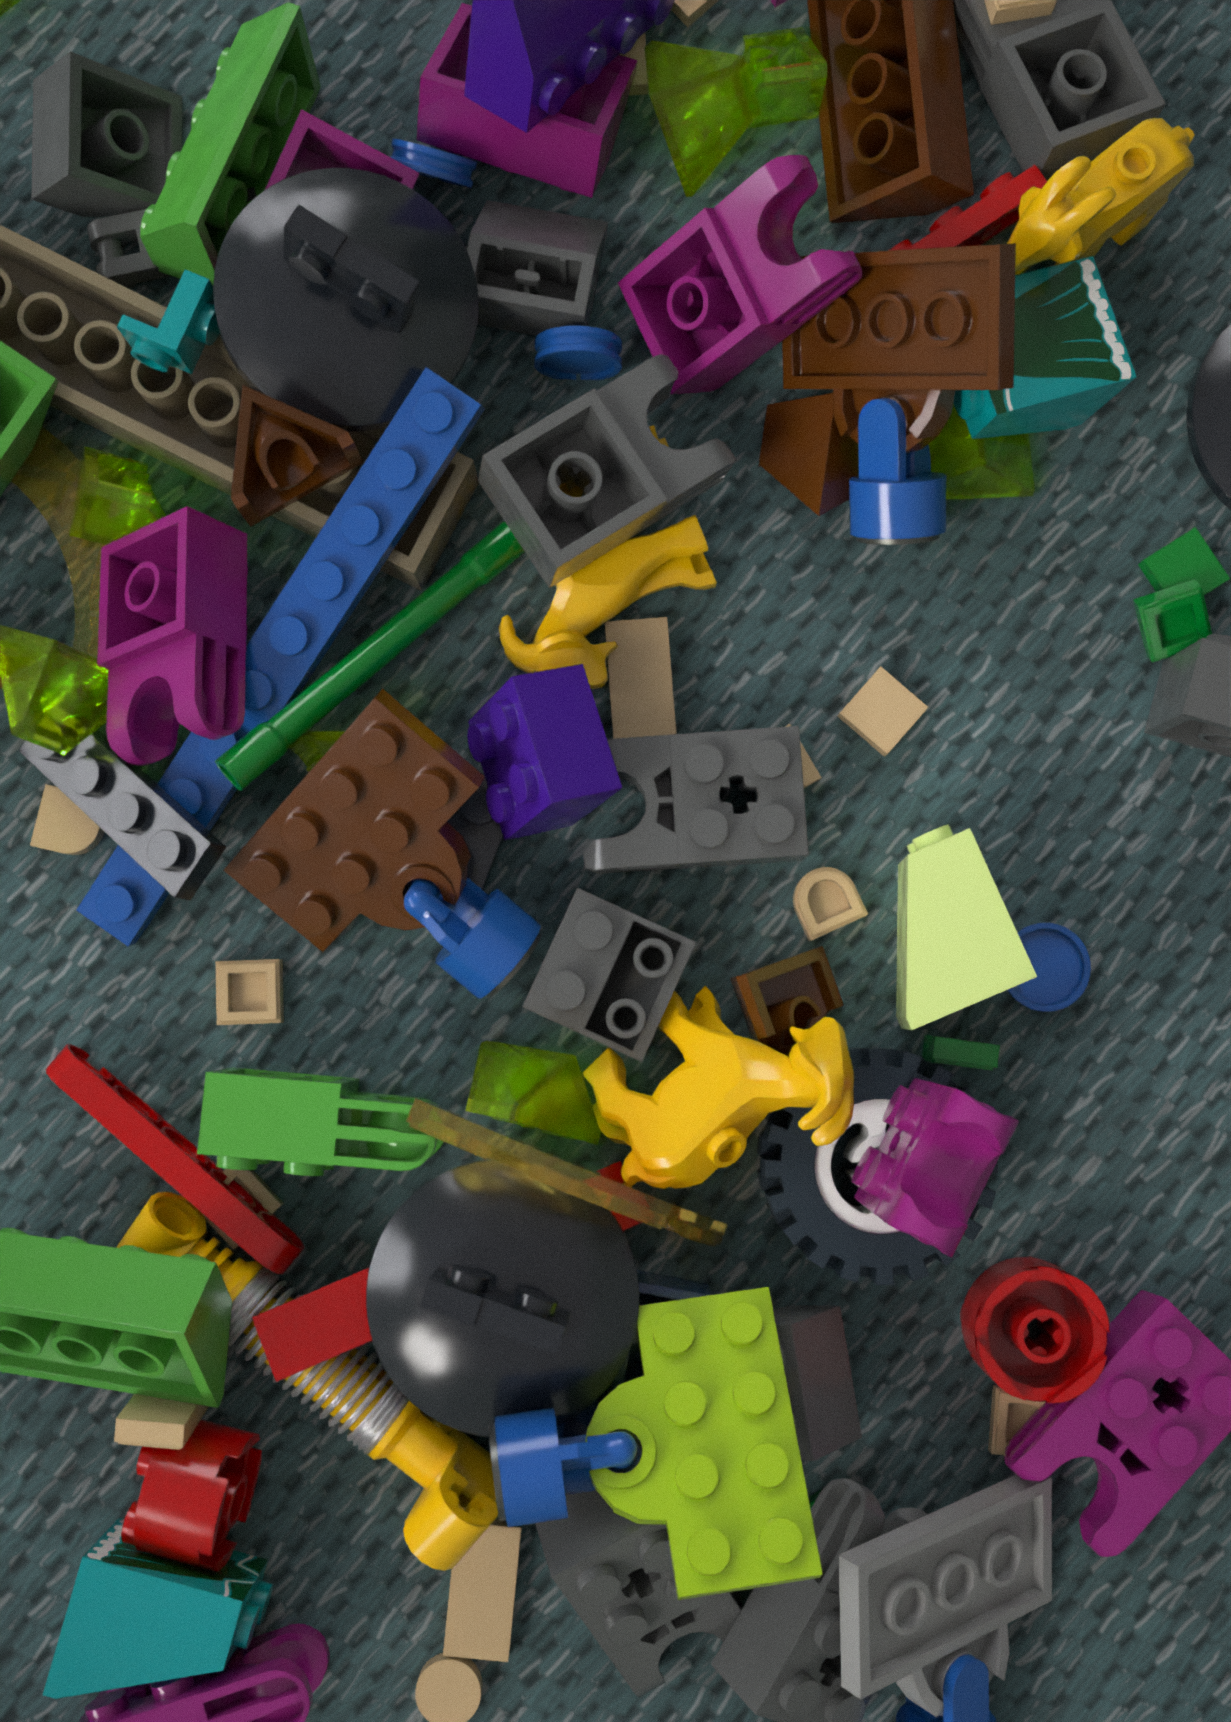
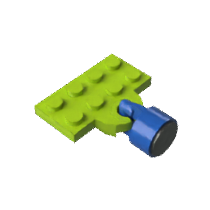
M769 1287L640 1305L636 1329L644 1376L619 1384L599 1403L587 1428L586 1435L558 1439L554 1407L495 1416V1424H489L488 1426L498 1515L500 1521L506 1520L508 1527L568 1518L566 1495L597 1491L613 1509V1513L637 1524L666 1525L678 1600L815 1579L823 1575Z

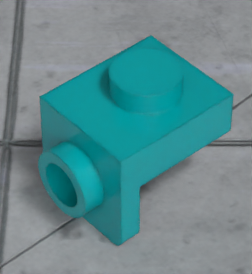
M185 269L158 328L122 315L117 328L132 347L130 354L146 366L161 372H167L171 365L192 374L205 345L211 346L220 334L214 308L213 285L210 280Z

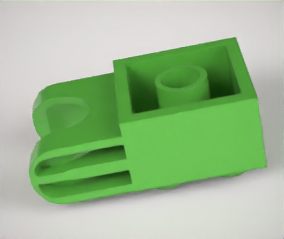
M232 1067L208 1071L205 1074L197 1154L217 1156L216 1167L232 1170H257L258 1164L282 1161L284 1162L283 1173L300 1176H323L324 1170H333L334 1165L408 1171L420 1167L442 1147L447 1134V1120L440 1107L425 1098L358 1092L359 1078Z

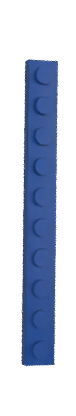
M427 367L247 644L245 716L241 728L233 734L218 740H211L191 732L158 782V785L209 831L237 791V788L219 770L215 760L254 727L268 721L300 694L485 410L477 401ZM118 845L76 911L125 945L131 946L138 941L169 895V892Z

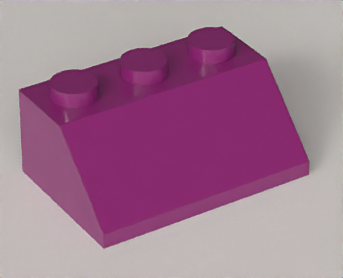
M461 3L420 76L416 140L442 148L449 153L460 154L499 167L507 172L517 173L557 186L564 191L575 192L592 198L610 160L636 73L638 60L619 54L602 69L593 83H585L573 93L555 115L549 114L528 133H525L464 96L472 6Z

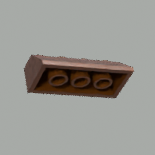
M807 0L829 221L831 223L930 215L974 195L953 0Z

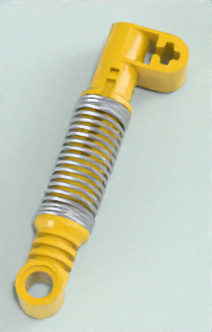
M158 1192L152 1195L116 1248L124 1245H133L149 1253L176 1257L194 1254L204 1257L211 1262H216L232 1299L228 1346H232L237 1338L244 1333L245 1337L236 1347V1354L241 1353L245 1348L248 1349L245 1361L251 1360L255 1355L258 1358L254 1362V1368H259L265 1363L267 1366L263 1372L264 1375H269L272 1370L252 1317L294 1300L296 1288H289L284 1292L287 1282L283 1280L277 1283L279 1280L278 1274L274 1275V1272L269 1271V1269L257 1261L246 1262L239 1257L233 1263L230 1258L234 1252L228 1247L219 1252L217 1249L221 1242L213 1237L209 1242H206L205 1238L208 1234L206 1231V1220L203 1214L183 1196L172 1192ZM368 1345L362 1346L360 1350L357 1347L285 1378L282 1390H287L293 1385L292 1397H297L301 1392L304 1393L301 1397V1405L306 1404L311 1399L310 1412H314L321 1407L322 1409L319 1412L320 1419H325L329 1414L331 1415L328 1420L329 1427L340 1422L338 1434H342L349 1429L347 1441L353 1440V1446L358 1445V1449H363L364 1454H368L373 1460L388 1459L424 1488L405 1520L403 1527L405 1541L411 1552L427 1566L442 1571L453 1569L498 1515L491 1453L464 1432L440 1423L411 1403L397 1388L387 1372L383 1370L384 1366L381 1361L378 1365L375 1363L378 1358L377 1352L372 1353L369 1357L366 1356L369 1350Z

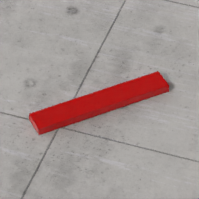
M621 1161L578 1178L579 1181L590 1188L608 1206L623 1230L646 1221L632 1187L624 1183L621 1174L623 1166ZM369 1268L252 1317L276 1382L372 1341L366 1309V1287Z

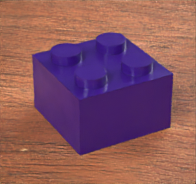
M583 664L512 676L468 721L467 738L469 749L473 758L481 763L488 786L486 791L488 811L492 819L500 824L504 841L573 826L623 788Z

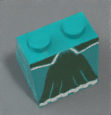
M1093 256L1015 275L1014 388L1003 390H955L953 402L955 410L962 419H965L972 439L1065 430L1081 425L1137 377Z
M118 1518L82 1556L43 1696L59 1699L224 1671L237 1647L248 1648L256 1624L261 1625L273 1589L272 1583L262 1581L268 1559L234 1550L230 1559L220 1571H212L141 1552L136 1549L135 1545L122 1542L121 1532L125 1519Z

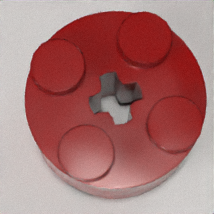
M1026 1256L1006 1259L992 1265L970 1287L960 1311L963 1339L975 1363L1005 1392L1025 1401L1047 1402L1048 1404L1063 1403L1084 1393L1099 1378L1107 1359L1105 1352L1107 1332L1110 1333L1109 1319L1098 1296L1083 1281L1048 1261ZM1037 1318V1326L1042 1333L1032 1340L1027 1336L1029 1334L1027 1325L1031 1320Z
M201 1419L185 1446L180 1450L142 1446L136 1471L137 1475L145 1478L138 1501L132 1503L126 1514L121 1532L122 1542L135 1545L136 1549L141 1552L212 1571H220L230 1559L237 1545L236 1542L225 1540L229 1530L236 1521L246 1523L250 1512L262 1461V1450L252 1448V1446L261 1439L260 1435Z

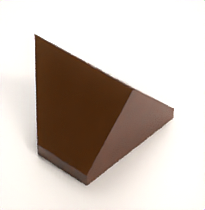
M242 385L231 499L250 527L363 464L358 449L348 431Z
M833 393L767 404L758 467L764 468L818 516L848 501L849 478L859 475L858 443L850 436H840L833 416Z
M823 946L730 978L751 1039L761 1042L786 1056H789L792 1046L796 1044L789 1030L792 1026L804 1030L809 1029L823 1017H826L830 1010L844 1006Z

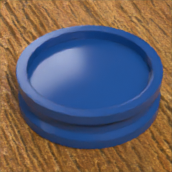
M392 138L391 146L393 153L390 156L392 159L415 170L421 176L437 178L443 182L472 188L473 180L471 176L472 172L477 168V162L424 145Z
M560 326L547 329L535 337L534 348L537 354L534 357V367L539 373L547 377L576 380L577 374H581V380H603L617 375L622 369V359L619 356L622 352V340L618 335L608 330L590 326Z
M1037 923L1019 930L1017 933L1037 977L1008 989L1009 994L1021 1005L1042 1012L1058 1011L1073 1004L1085 991L1091 972L1090 957L1083 942L1071 930L1054 923Z

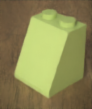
M949 824L927 832L913 839V843L907 845L910 854L898 864L896 1017L901 1029L914 1030L1037 977L970 828L953 835Z

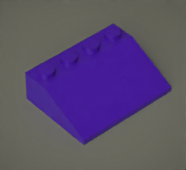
M473 0L464 96L525 133H528L546 116L558 113L566 100L585 83H593L602 69L620 53H628L637 39L654 24H662L669 15L674 0Z

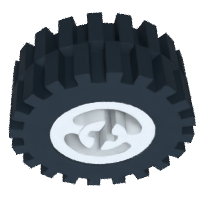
M879 1047L848 1048L854 1070V1108L848 1128L855 1123H859L860 1132L849 1141L844 1150L843 1157L852 1163L859 1162L869 1146L879 1148L886 1134L885 1128L887 1123L883 1122L886 1107L896 1089L900 1085L909 1088L913 1078L952 1087L965 1092L975 1100L976 1098L968 1088L958 1086L951 1080L954 1076L952 1073L938 1064H932L923 1060L922 1056ZM786 1107L770 1112L765 1117L768 1121L764 1134L758 1137L757 1145L761 1169H757L760 1187L765 1193L768 1201L766 1204L776 1222L792 1243L802 1250L809 1260L822 1269L825 1266L833 1269L840 1278L858 1283L859 1276L869 1277L875 1285H895V1275L905 1274L910 1280L916 1281L930 1276L926 1267L927 1264L937 1259L947 1266L960 1256L956 1250L951 1258L934 1246L926 1245L913 1236L888 1225L864 1205L854 1206L845 1201L838 1193L831 1173L832 1153L838 1139L828 1145L816 1146L812 1142L811 1136L819 1127L803 1131L798 1126V1121L812 1108ZM998 1161L992 1173H998ZM856 1169L845 1170L851 1182ZM986 1185L963 1234L972 1241L975 1240L983 1228L981 1224L973 1220L979 1206L991 1209L996 1191L986 1187Z

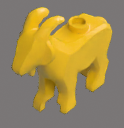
M1163 118L1146 119L1119 138L1093 161H1090L1085 156L1076 157L1057 170L1042 189L1034 186L1021 196L1019 205L1020 219L1007 243H1016L1015 275L1023 274L1032 265L1047 259L1055 261V266L1094 256L1108 238L1111 237L1118 245H1123L1145 228L1158 210L1168 201L1170 192L1194 166V156L1188 148L1195 135L1189 127L1185 129L1181 126L1171 127Z
M649 426L653 436L661 444L669 447L665 437L658 439L655 426ZM566 483L560 486V490L569 496H582L583 491L578 486H575L570 491ZM696 515L651 534L631 537L557 583L556 593L550 609L531 644H524L516 636L511 617L509 615L503 616L499 625V634L504 653L509 661L516 668L526 673L583 664L590 688H602L608 680L606 658L618 647V644L613 641L593 645L586 639L588 634L621 613L635 601L647 595L677 586L694 590H707L716 587L717 582L703 553L708 551V545Z
M706 985L695 995L689 1011L682 998L676 991L673 992L658 1025V1029L680 1049L685 1062L675 1068L659 1083L652 1096L629 1090L626 1085V1067L624 1062L610 1047L583 1071V1076L593 1087L597 1102L591 1107L581 1110L579 1114L613 1142L631 1146L632 1151L624 1159L621 1169L624 1183L631 1187L641 1181L661 1189L668 1187L678 1189L703 1183L718 1168L728 1167L735 1163L746 1149V1139L768 1113L786 1107L812 1108L798 1121V1126L803 1131L819 1127L811 1136L812 1142L816 1146L828 1145L837 1140L849 1127L853 1116L854 1070L844 1029L836 1019L823 1017L811 1028L805 1030L792 1026L789 1030L796 1044L792 1046L789 1056H786L761 1042L735 1035L721 1020V1008Z

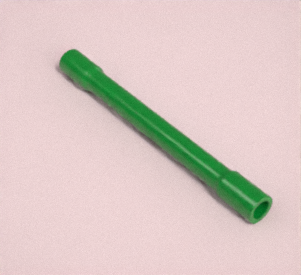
M506 522L499 524L464 553L459 563L268 721L258 724L219 756L215 763L229 782L242 791L287 752L288 747L477 588L491 582L522 556L525 551Z

